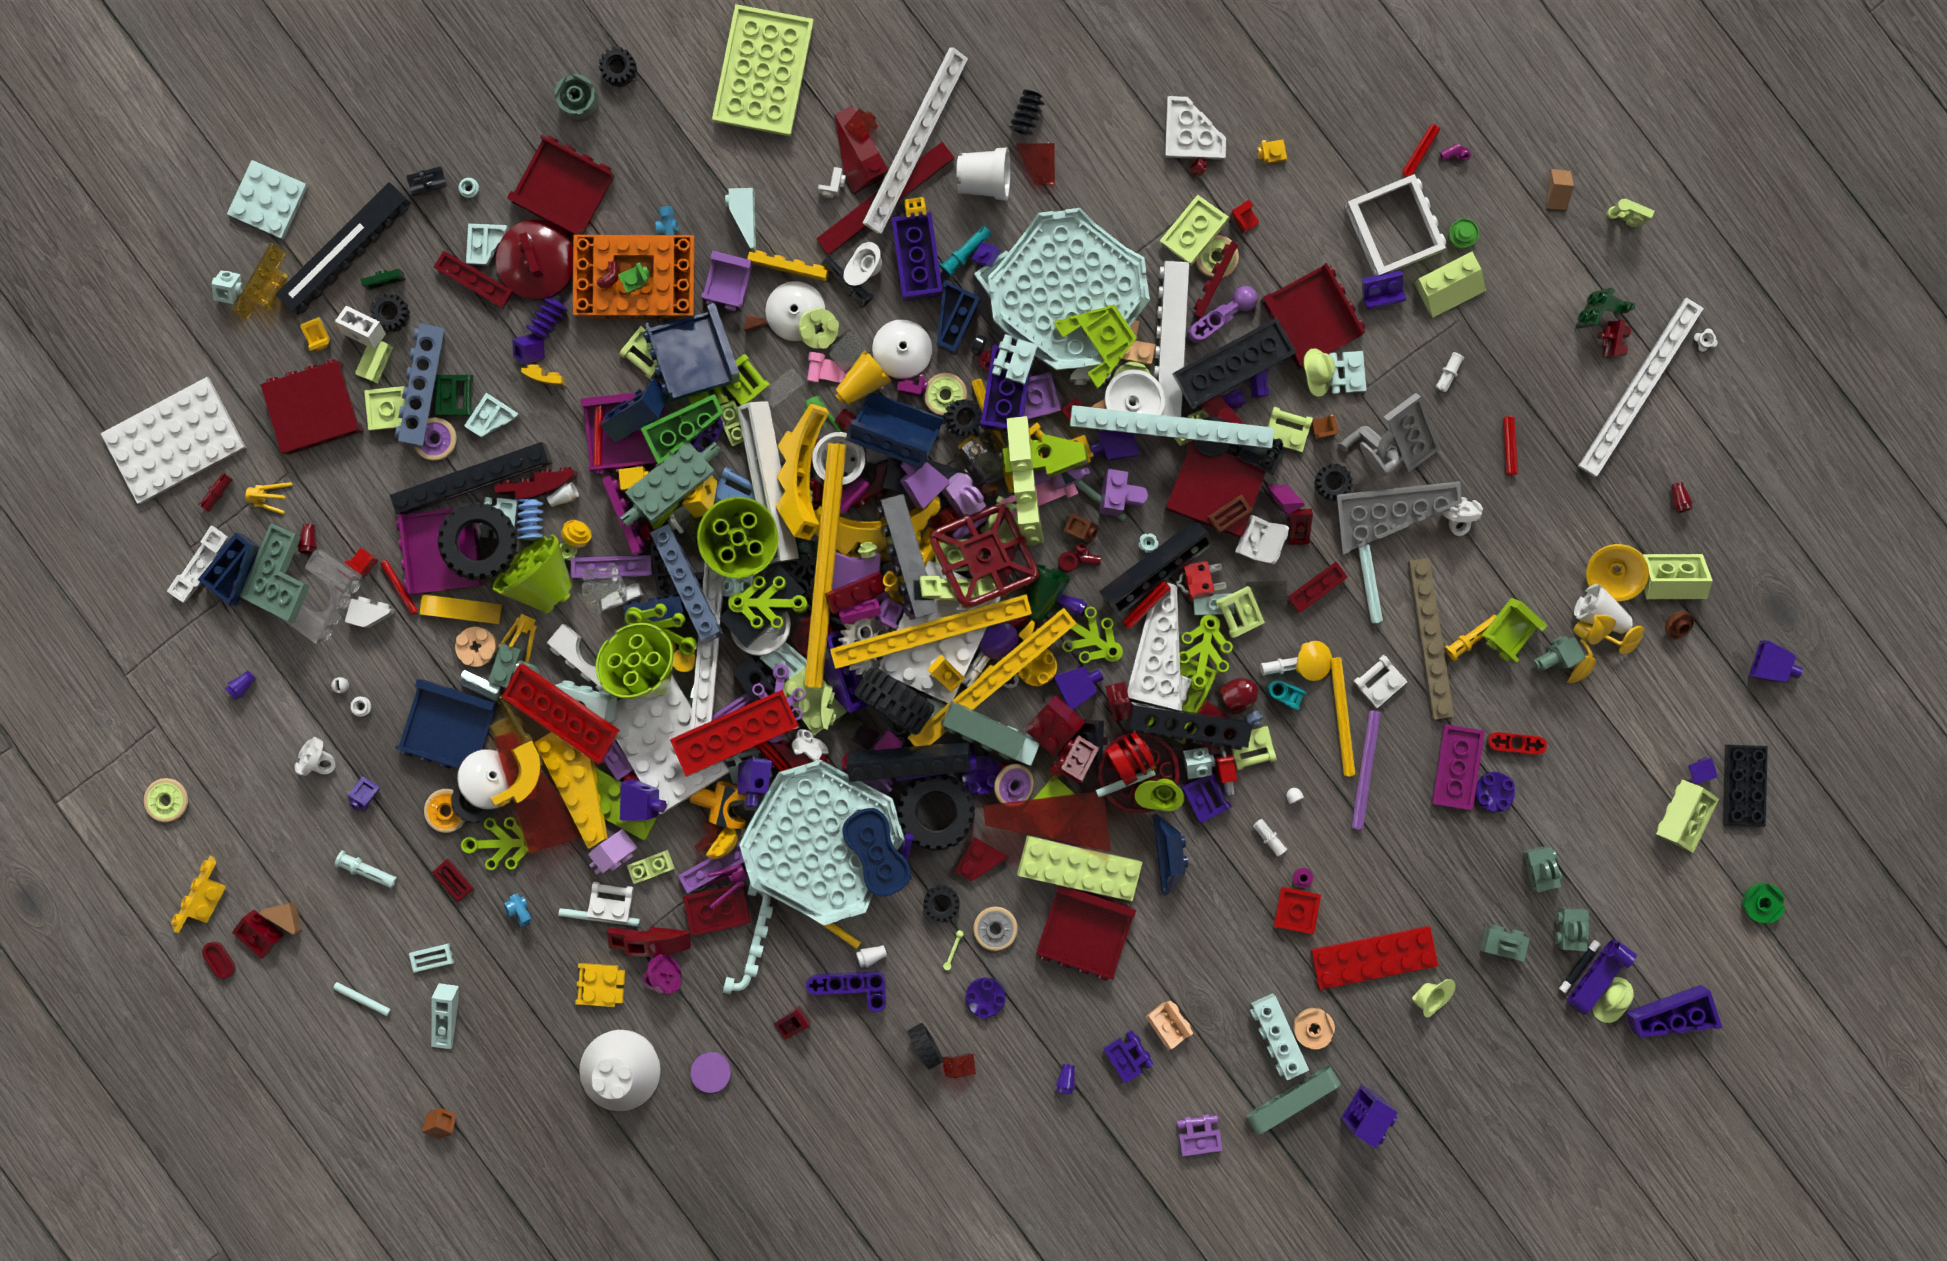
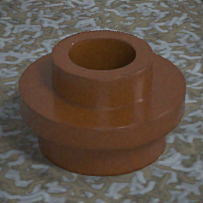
M995 483L980 486V493L984 495V498L995 496L999 488L996 487Z

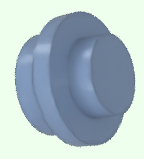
M1259 711L1245 716L1244 719L1252 723V728L1262 724L1261 720L1264 717L1260 715Z

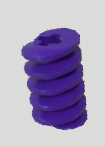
M551 297V300L544 299L547 306H539L542 313L535 312L538 319H530L533 326H525L541 339H543L542 337H550L547 330H555L551 324L559 325L556 317H564L561 310L568 312V309L553 297Z

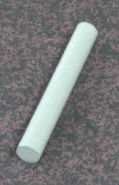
M1147 769V775H1144L1142 772L1137 773L1138 780L1129 785L1154 776V770ZM1120 780L1096 790V793L1100 798L1127 786Z
M338 982L333 987V990L385 1016H388L391 1011L390 1008Z

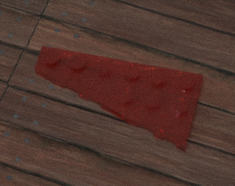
M514 731L493 737L508 788L516 782L519 774V767L511 750L523 745ZM541 769L538 781L531 793L519 803H515L512 798L529 854L582 837L564 800Z
M1096 792L983 805L985 826L1111 851L1104 796L1099 798Z

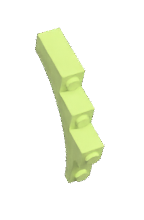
M1027 416L1007 419L1009 452L1013 471L1014 493L1017 502L1018 525L1020 533L1026 537V544L1035 546L1039 543H1044L1037 500Z

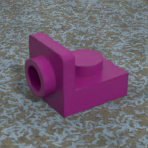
M921 374L919 385H915V382L910 380L898 382L897 392L921 397L922 392L926 393L928 381H925V375Z

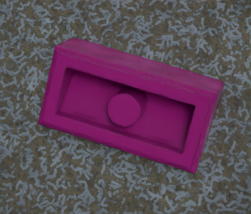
M859 476L842 493L841 514H844L870 488L869 483Z
M1287 484L1267 486L1270 496L1287 515L1305 505Z

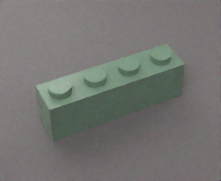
M952 700L941 720L942 725L945 726L944 730L952 734L958 732L963 735V739L971 743L975 740L981 743L980 746L988 751L992 749L999 751L998 755L1007 760L1010 757L1013 759L1017 758L1026 740L1024 734Z

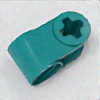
M1271 681L1266 687L1269 697L1297 711L1300 710L1299 705L1303 696L1307 694L1306 691L1282 681ZM1276 684L1281 687L1279 695H1275L1272 691L1273 686Z

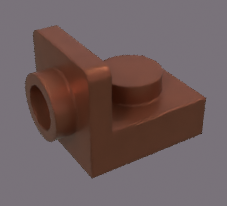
M1071 513L1063 531L1091 544L1092 540L1097 536L1098 525Z

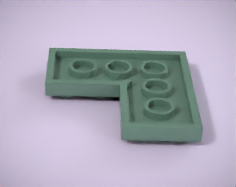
M271 523L239 597L286 621L294 623L310 585L285 574L301 536Z

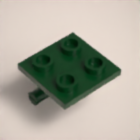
M1613 288L1594 291L1587 298V305L1577 318L1578 323L1575 327L1597 326L1604 311L1628 313L1635 309V303L1623 302L1613 296L1615 292Z

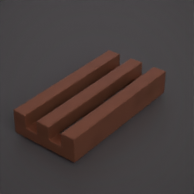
M1241 494L1208 516V519L1219 534L1253 510ZM1241 500V505L1217 521L1214 519L1215 516ZM1243 507L1247 509L1224 526H1219V523Z

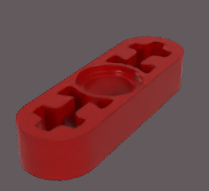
M1492 732L1486 740L1489 748L1500 751L1542 754L1547 748L1546 740L1540 736ZM1496 735H1498V739L1507 740L1506 744L1499 743L1495 747L1492 739H1495ZM1516 737L1522 741L1519 749L1513 748L1511 744L1512 740ZM1536 740H1538L1541 748H1537V751H1535V747L1527 746V742L1536 743Z

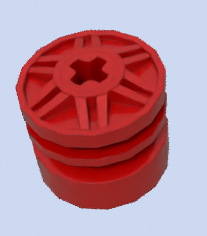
M1135 732L1130 734L1134 742L1133 744L1129 742L1127 737L1123 738L1126 748L1122 749L1115 743L1105 749L1111 763L1126 786L1138 780L1135 770L1139 769L1144 775L1148 774L1144 767L1145 764L1148 765L1151 771L1156 769L1152 753L1144 740Z

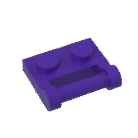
M1212 771L1210 776L1200 777L1182 786L1200 823L1232 807L1230 801L1227 802L1215 778L1217 776L1215 771ZM1207 781L1220 804L1216 808L1203 784Z

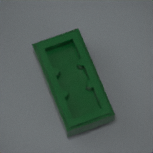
M395 269L388 272L387 270L377 271L375 275L362 278L360 281L364 288L371 290L404 281L406 278L403 271Z

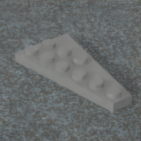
M1460 481L1337 495L1343 555L1357 547L1367 545V543L1373 540L1383 538L1406 528L1412 523L1422 521L1428 516L1461 504Z

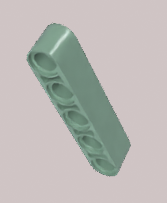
M1326 1066L1247 1114L1246 1118L1256 1135H1260L1332 1092L1341 1085V1082L1331 1066Z

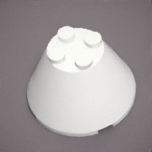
M613 1030L598 1036L586 1048L580 1062V1079L586 1094L599 1106L612 1111H627L642 1105L654 1093L660 1079V1061L654 1047L646 1038L629 1030Z

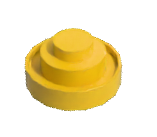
M578 520L567 521L561 530L563 540L568 545L577 548L585 547L592 536L589 527Z

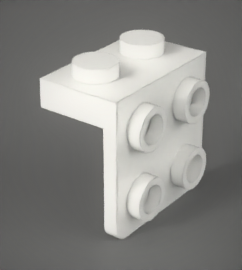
M1249 515L1235 552L1254 561L1275 564L1280 557L1283 543L1287 539L1289 527L1282 524L1269 523L1254 515Z

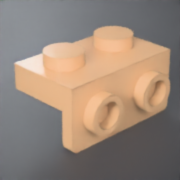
M1172 1001L1161 1003L1146 1016V1019L1168 1050H1172L1186 1037L1194 1034L1189 1022L1183 1019L1179 1013V1008Z

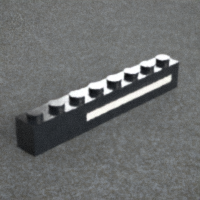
M388 182L275 295L295 314L304 313L309 308V304L324 293L323 290L328 285H332L337 281V276L342 271H346L351 267L352 261L356 257H360L366 252V247L370 243L376 242L380 238V234L385 229L390 228L394 224V220L409 209L411 202L394 185Z
M539 442L390 494L395 513L405 515L552 464L553 461L547 444Z

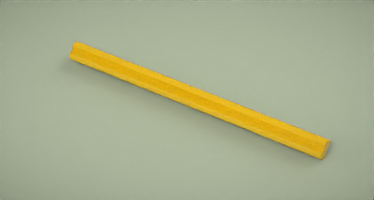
M828 443L804 682V686L812 688H822L830 616L825 593L832 591L846 455V445Z

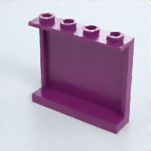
M635 392L581 398V406L584 408L590 463L588 470L594 472V475L606 474L607 470H614V473H619V469L642 466L646 469V466L654 465V468L658 466L642 431L638 432L636 430L628 439H621L615 442L603 429L601 466H593L595 406H603L604 418L609 411L624 400L629 401L637 396ZM665 405L660 413L661 417L659 419L666 417Z
M455 508L405 515L398 514L399 519L396 520V526L401 534L399 548L400 551H403L401 567L406 575L403 584L408 594L414 595L484 585V581H471L457 576L447 567L440 555L437 543L439 528L443 524L444 518L447 515L449 516ZM473 523L461 531L458 538V546L461 553L468 559L481 561L477 523Z

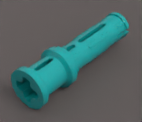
M983 225L960 249L952 251L951 256L944 263L939 264L941 270L948 277L952 278L953 273L960 266L965 265L966 259L978 249L981 242H984L992 235L990 230Z

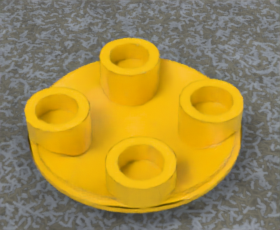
M1320 641L1303 643L1298 654L1296 671L1310 681L1323 679L1331 669L1332 655L1329 648Z
M1045 649L1018 672L1019 677L1031 686L1046 685L1056 674V658L1051 651Z

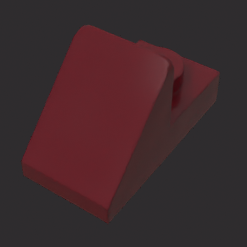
M1298 509L1288 515L1289 545L1309 544L1313 517L1312 509Z

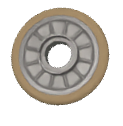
M990 907L983 910L977 916L973 931L977 942L982 947L991 951H1000L1006 949L1014 942L1018 927L1016 919L1008 910L1001 907ZM998 923L1001 926L999 934H992L990 932L992 924Z

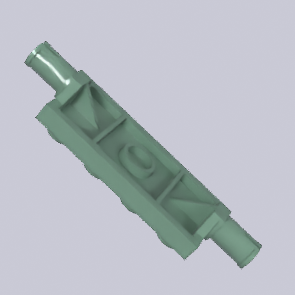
M689 442L684 444L625 492L634 504L629 511L619 517L623 524L625 523V526L628 528L641 516H645L651 523L655 522L715 473L708 462L719 453H722L720 447L716 446L717 444L713 442L700 453Z

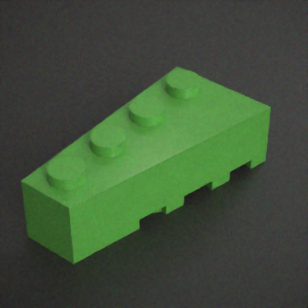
M715 394L642 427L641 431L657 464H661L684 444L690 443L723 416V410Z

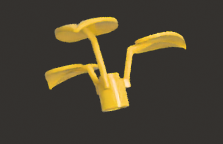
M1594 615L1593 626L1583 622V620L1579 621L1573 631L1582 638L1580 642L1587 650L1588 656H1585V660L1577 663L1567 683L1571 684L1583 680L1593 671L1596 665V659L1593 657L1587 642L1594 645L1605 638L1621 646L1619 649L1620 654H1628L1640 644L1645 631L1644 627H1633L1627 632L1623 641H1618L1608 636L1616 624V620L1613 617Z

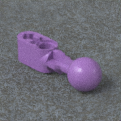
M1249 286L1237 288L1233 293L1230 303L1220 305L1188 329V340L1192 343H1200L1232 320L1233 314L1236 312L1252 310L1258 301L1256 291ZM1210 317H1214L1217 320V326L1210 323ZM1204 327L1205 330L1202 333L1195 334L1196 331Z

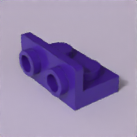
M1401 270L1362 279V299L1367 309H1375L1406 301Z

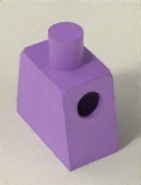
M905 462L900 465L907 473L901 478L900 482L917 508L924 509L950 483L947 478L927 462L924 463L922 468Z

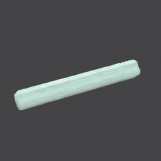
M1369 545L1358 547L1370 618L1372 623H1380L1383 621L1371 550Z

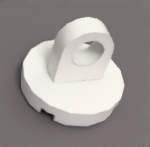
M1462 497L1461 504L1442 511V515L1449 519L1450 530L1456 536L1465 535L1470 530L1471 522L1481 518L1483 508L1477 501L1472 500V502L1467 501L1468 498ZM1464 522L1461 528L1456 529L1458 523Z
M313 737V739H309L303 745L298 754L300 761L295 763V772L297 774L306 776L312 770L320 774H329L334 770L335 760L331 754L322 751L323 741L321 739ZM323 760L330 762L327 767L319 766Z

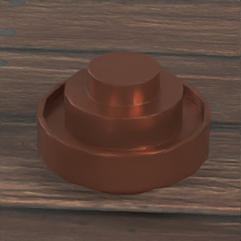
M1684 610L1673 613L1668 617L1665 624V632L1671 638H1681L1692 629L1694 618Z

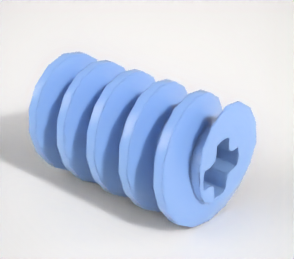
M518 499L523 504L518 505L517 508L523 510V512L518 513L517 516L523 520L518 521L517 524L523 528L517 529V533L523 536L517 537V540L536 541L537 538L543 537L542 534L537 533L538 530L543 529L542 526L537 525L538 522L543 521V518L537 516L543 513V510L538 509V506L543 505V502L534 499Z

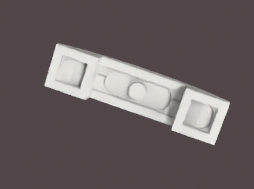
M210 526L200 541L202 543L183 573L177 575L167 592L182 603H185L202 584L198 581V578L223 549L229 537L214 526Z

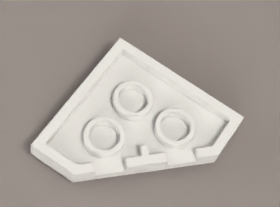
M1168 96L1165 158L1225 160L1226 137L1212 125V122L1193 105V102L1188 97Z

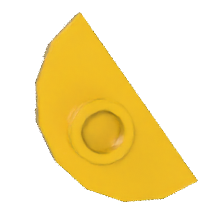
M724 827L706 854L709 859L722 858L733 850L738 841V834L735 829Z

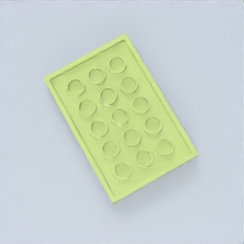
M735 4L712 116L713 122L791 136L814 19Z

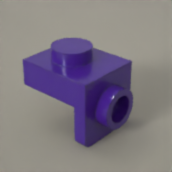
M981 242L972 260L980 267H992L1001 250L997 246Z

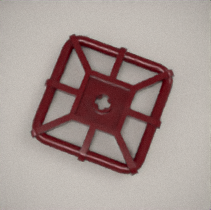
M995 505L971 515L965 514L961 519L940 526L929 534L931 546L942 567L941 572L946 576L956 599L963 608L975 607L997 597L1003 598L1007 593L1033 583L1040 576L1037 565L1026 544V537L1020 533L1012 513L1006 508L1007 505ZM998 513L992 530L979 535L973 522ZM1002 516L1005 517L1015 538L1004 544L1001 543L996 532ZM966 525L972 538L960 542L943 534ZM939 541L959 549L964 560L949 565ZM1019 546L1029 568L1011 562L1005 550ZM981 551L989 553L986 560L980 557ZM967 566L973 578L966 597L963 595L953 574V571ZM1008 568L1027 577L1003 586L997 572ZM990 575L996 589L970 599L977 580Z

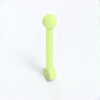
M961 930L956 932L957 937L947 962L943 965L945 970L951 969L954 953L960 938L964 936Z

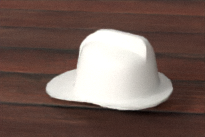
M866 242L860 245L844 270V279L849 285H861L869 277L875 276L881 270L882 259L880 257V249L875 243Z

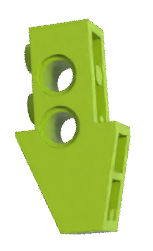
M1041 434L1042 442L1039 440L1030 441L1034 472L1046 470L1049 477H1054L1088 463L1087 449L1084 443ZM1008 445V448L1003 449L1006 473L1011 476L1013 471ZM1049 449L1050 455L1047 458H1041V452Z

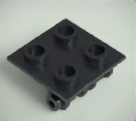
M1280 438L1273 440L1272 448L1243 445L1237 458L1273 475L1285 451H1282L1284 444Z

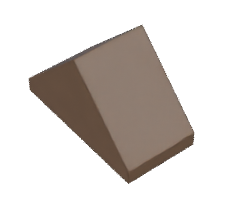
M1550 169L1546 209L1567 211L1574 188L1571 171Z
M296 902L263 909L259 913L293 935L300 933L302 930Z

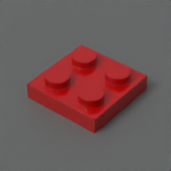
M1281 886L1273 926L1314 934L1321 894Z

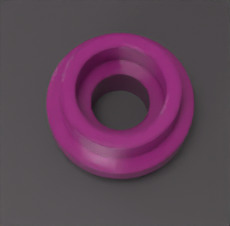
M1299 868L1293 874V881L1300 888L1309 887L1313 882V874L1307 868ZM1302 874H1305L1307 876V879L1304 882L1300 880V876Z

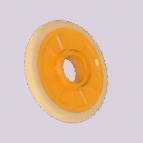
M452 789L435 791L429 796L424 806V816L427 823L438 832H454L465 823L464 820L455 814L452 808ZM464 799V804L468 808L467 802ZM444 805H448L451 808V814L447 817L441 813V808Z

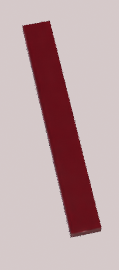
M943 142L939 143L917 161L897 203L955 159ZM878 191L816 238L828 255L832 254L867 227L863 224V221Z

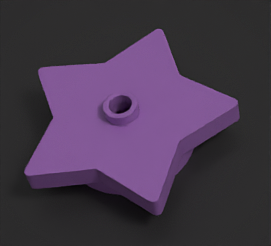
M836 552L832 590L879 572L880 553L877 552L875 556L870 558H851ZM887 592L875 596L878 602L883 601L884 597L891 599Z

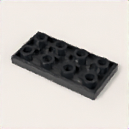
M889 457L880 487L908 495L900 482L901 478L907 474L900 466L903 461ZM929 459L925 461L948 480L956 473L966 474L965 471ZM941 491L937 495L940 499V506L954 510Z
M778 563L763 577L766 581V586L763 589H758L750 599H757L773 584V580L777 576L785 579L786 586L784 589L776 592L770 599H793L797 595L804 596L806 592ZM760 580L756 585H762L763 580ZM778 580L776 582L777 586H781L783 584L782 580ZM739 599L735 605H740L742 600ZM757 607L749 608L756 616H760L763 619L764 625L760 629H755L751 625V621L742 612L736 613L729 608L719 619L746 648L771 626V621ZM769 607L776 616L780 617L790 609ZM756 619L754 625H759L761 620Z
M1725 744L1723 825L1766 827L1768 746Z

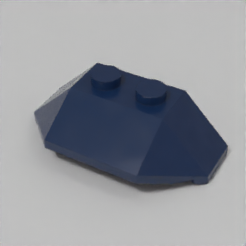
M1153 814L1161 892L1163 896H1167L1185 874V868H1188L1187 856H1183V848H1186L1185 836H1181V832L1158 814Z

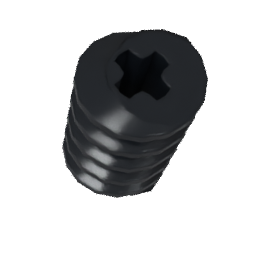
M1024 89L1022 92L1023 96L1019 100L1021 104L1017 105L1018 111L1014 112L1015 118L1011 120L1012 126H1009V128L1022 135H1033L1029 128H1036L1032 120H1039L1035 113H1041L1042 110L1038 108V105L1044 106L1045 103L1041 100L1043 98L1041 94Z

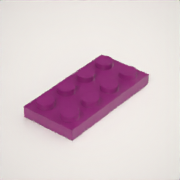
M611 476L603 478V483L632 554L637 556L646 554L644 548H647V544L637 532L640 529L637 520L627 528L625 523L623 524L619 518L631 509L628 499L625 500L622 495L624 491L621 490L620 481Z
M1443 724L1431 804L1473 810L1485 734L1484 730Z

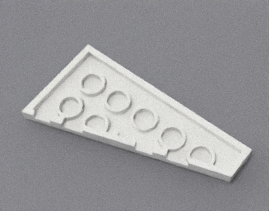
M1167 583L1171 587L1170 591L1147 613L1127 692L1131 699L1182 711L1177 586Z

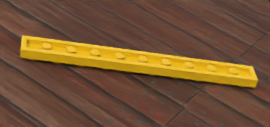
M1022 595L832 648L830 651L835 669L1027 616L1032 614L1027 595Z
M1063 608L952 701L973 710L1077 623ZM950 703L930 718L919 734H911L908 737L914 746L931 745L947 732L944 730L945 726L942 725L941 720Z

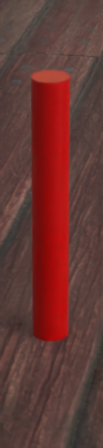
M595 406L593 466H601L602 427L600 424L603 420V406Z
M387 560L381 562V567L411 615L417 613V607L404 589Z

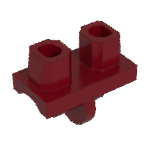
M1625 320L1608 321V326H1605L1604 333H1598L1597 338L1603 340L1602 346L1604 350L1602 357L1610 358L1627 355L1628 347L1622 344V340L1630 336L1631 327L1625 325Z
M1125 681L1105 686L1113 721L1128 718L1130 700Z

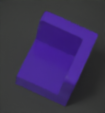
M529 334L512 339L513 358L524 365L545 358L544 340L538 336Z
M1712 758L1698 759V762L1688 765L1692 777L1688 779V782L1692 784H1698L1718 777Z

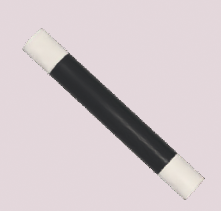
M1593 940L1587 951H1585L1559 989L1566 993L1601 945L1599 942Z

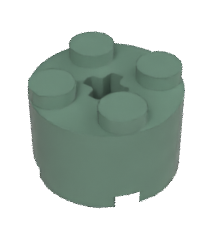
M580 74L565 76L556 85V102L567 117L584 121L597 110L599 95L590 80Z

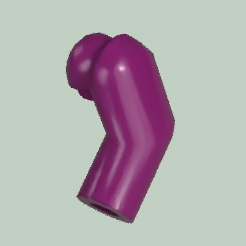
M1455 144L1441 151L1440 157L1443 161L1451 157L1467 161L1471 158V152L1466 147Z

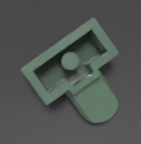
M501 643L488 682L507 688L519 664H525L538 674L539 669L533 664L522 661L525 650L514 646L510 648L509 644Z
M1544 846L1523 851L1533 891L1542 892L1561 887L1562 874L1556 863L1558 861L1556 851L1552 850V847Z
M1559 907V912L1556 913L1558 932L1555 933L1557 948L1587 951L1589 910Z
M1495 924L1492 925V928L1485 927L1480 950L1510 959L1525 961L1530 938L1524 936V932L1512 929V933L1504 931L1505 927Z

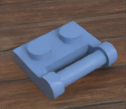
M726 467L717 484L714 502L717 503L730 497H746L755 500L752 482L731 472L732 470ZM729 479L751 490L750 496L726 485L727 480Z

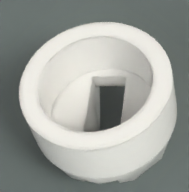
M343 677L335 678L331 683L332 690L336 693L346 692L349 688L348 680ZM337 680H339V688H340V690H338V687H337Z
M1297 788L1289 789L1286 795L1289 804L1304 798L1302 792Z

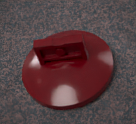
M533 219L518 223L505 233L498 245L496 252L498 274L503 283L518 296L531 300L553 297L564 290L573 278V243L559 226L549 221Z

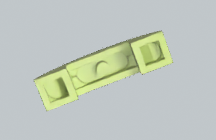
M940 576L919 577L922 597L934 600L957 601L947 579H940ZM991 576L977 580L970 599L996 589ZM956 579L963 595L966 597L972 579Z

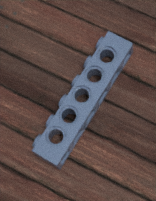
M420 323L419 329L415 328L413 340L417 342L416 347L411 348L409 357L410 360H413L412 368L408 367L406 373L409 385L404 387L402 399H406L405 406H400L398 418H401L402 422L401 426L396 427L395 432L398 444L418 448L423 447L444 328ZM428 342L431 344L432 349L424 351L420 345ZM419 362H426L429 367L427 370L422 371L418 369L417 364ZM416 381H421L424 383L425 388L416 390L413 384ZM414 400L419 401L421 408L418 410L412 409L409 405L410 402ZM414 420L418 426L415 429H409L406 426V422Z
M667 524L651 532L650 534L701 641L706 644L724 635L672 527Z

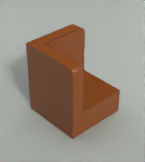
M1334 414L1312 420L1311 425L1315 440L1333 437L1338 434Z
M442 1108L428 1112L425 1117L422 1133L438 1139L452 1134L457 1114Z

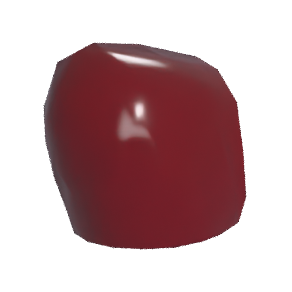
M1246 678L1233 679L1220 688L1223 699L1232 714H1238L1250 708L1257 701L1259 693L1257 685Z

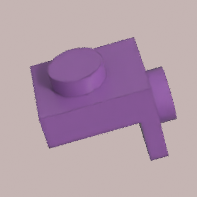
M884 597L880 605L881 615H877L874 619L880 621L879 626L890 630V628L897 629L898 625H896V622L904 606Z

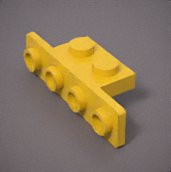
M209 856L208 860L203 861L200 867L201 873L198 878H194L192 881L189 895L183 898L180 912L176 913L171 921L175 933L180 932L187 917L207 923L226 889L225 885L208 879L216 865V860L213 856Z

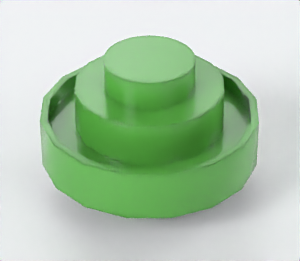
M1466 218L1455 221L1448 232L1450 242L1455 247L1461 249L1471 247L1479 237L1478 226L1474 221Z

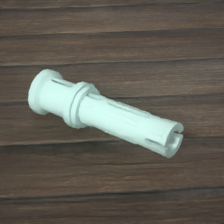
M343 850L339 853L334 863L336 868L346 869L352 875H362L390 889L393 888L397 880L396 876L363 863L361 858L347 855Z

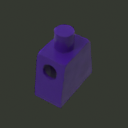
M1103 430L1098 433L1100 442L1089 445L1094 456L1104 453L1106 461L1137 457L1140 454L1133 433Z
M1763 640L1759 643L1748 677L1775 682H1787L1790 676L1797 679L1800 678L1803 668L1794 665L1795 654L1771 641Z
M1085 667L1054 676V680L1066 704L1072 710L1097 693L1094 684L1104 680L1099 669L1088 674Z
M751 758L738 763V794L746 795L745 806L758 807V796L767 794L772 765L771 760Z
M635 779L621 782V821L649 820L658 817L659 812L666 810L667 803L665 800L659 799L658 788Z

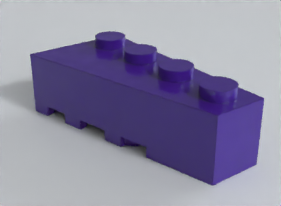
M1702 985L1626 1012L1631 1030L1639 1037L1666 1035L1672 1032L1684 1033L1690 1030L1702 1031L1708 1028H1722L1711 991Z

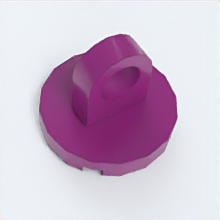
M660 954L651 959L648 970L642 977V982L651 990H656L663 995H670L679 990L682 984V979H680V974H682L681 968L673 957Z

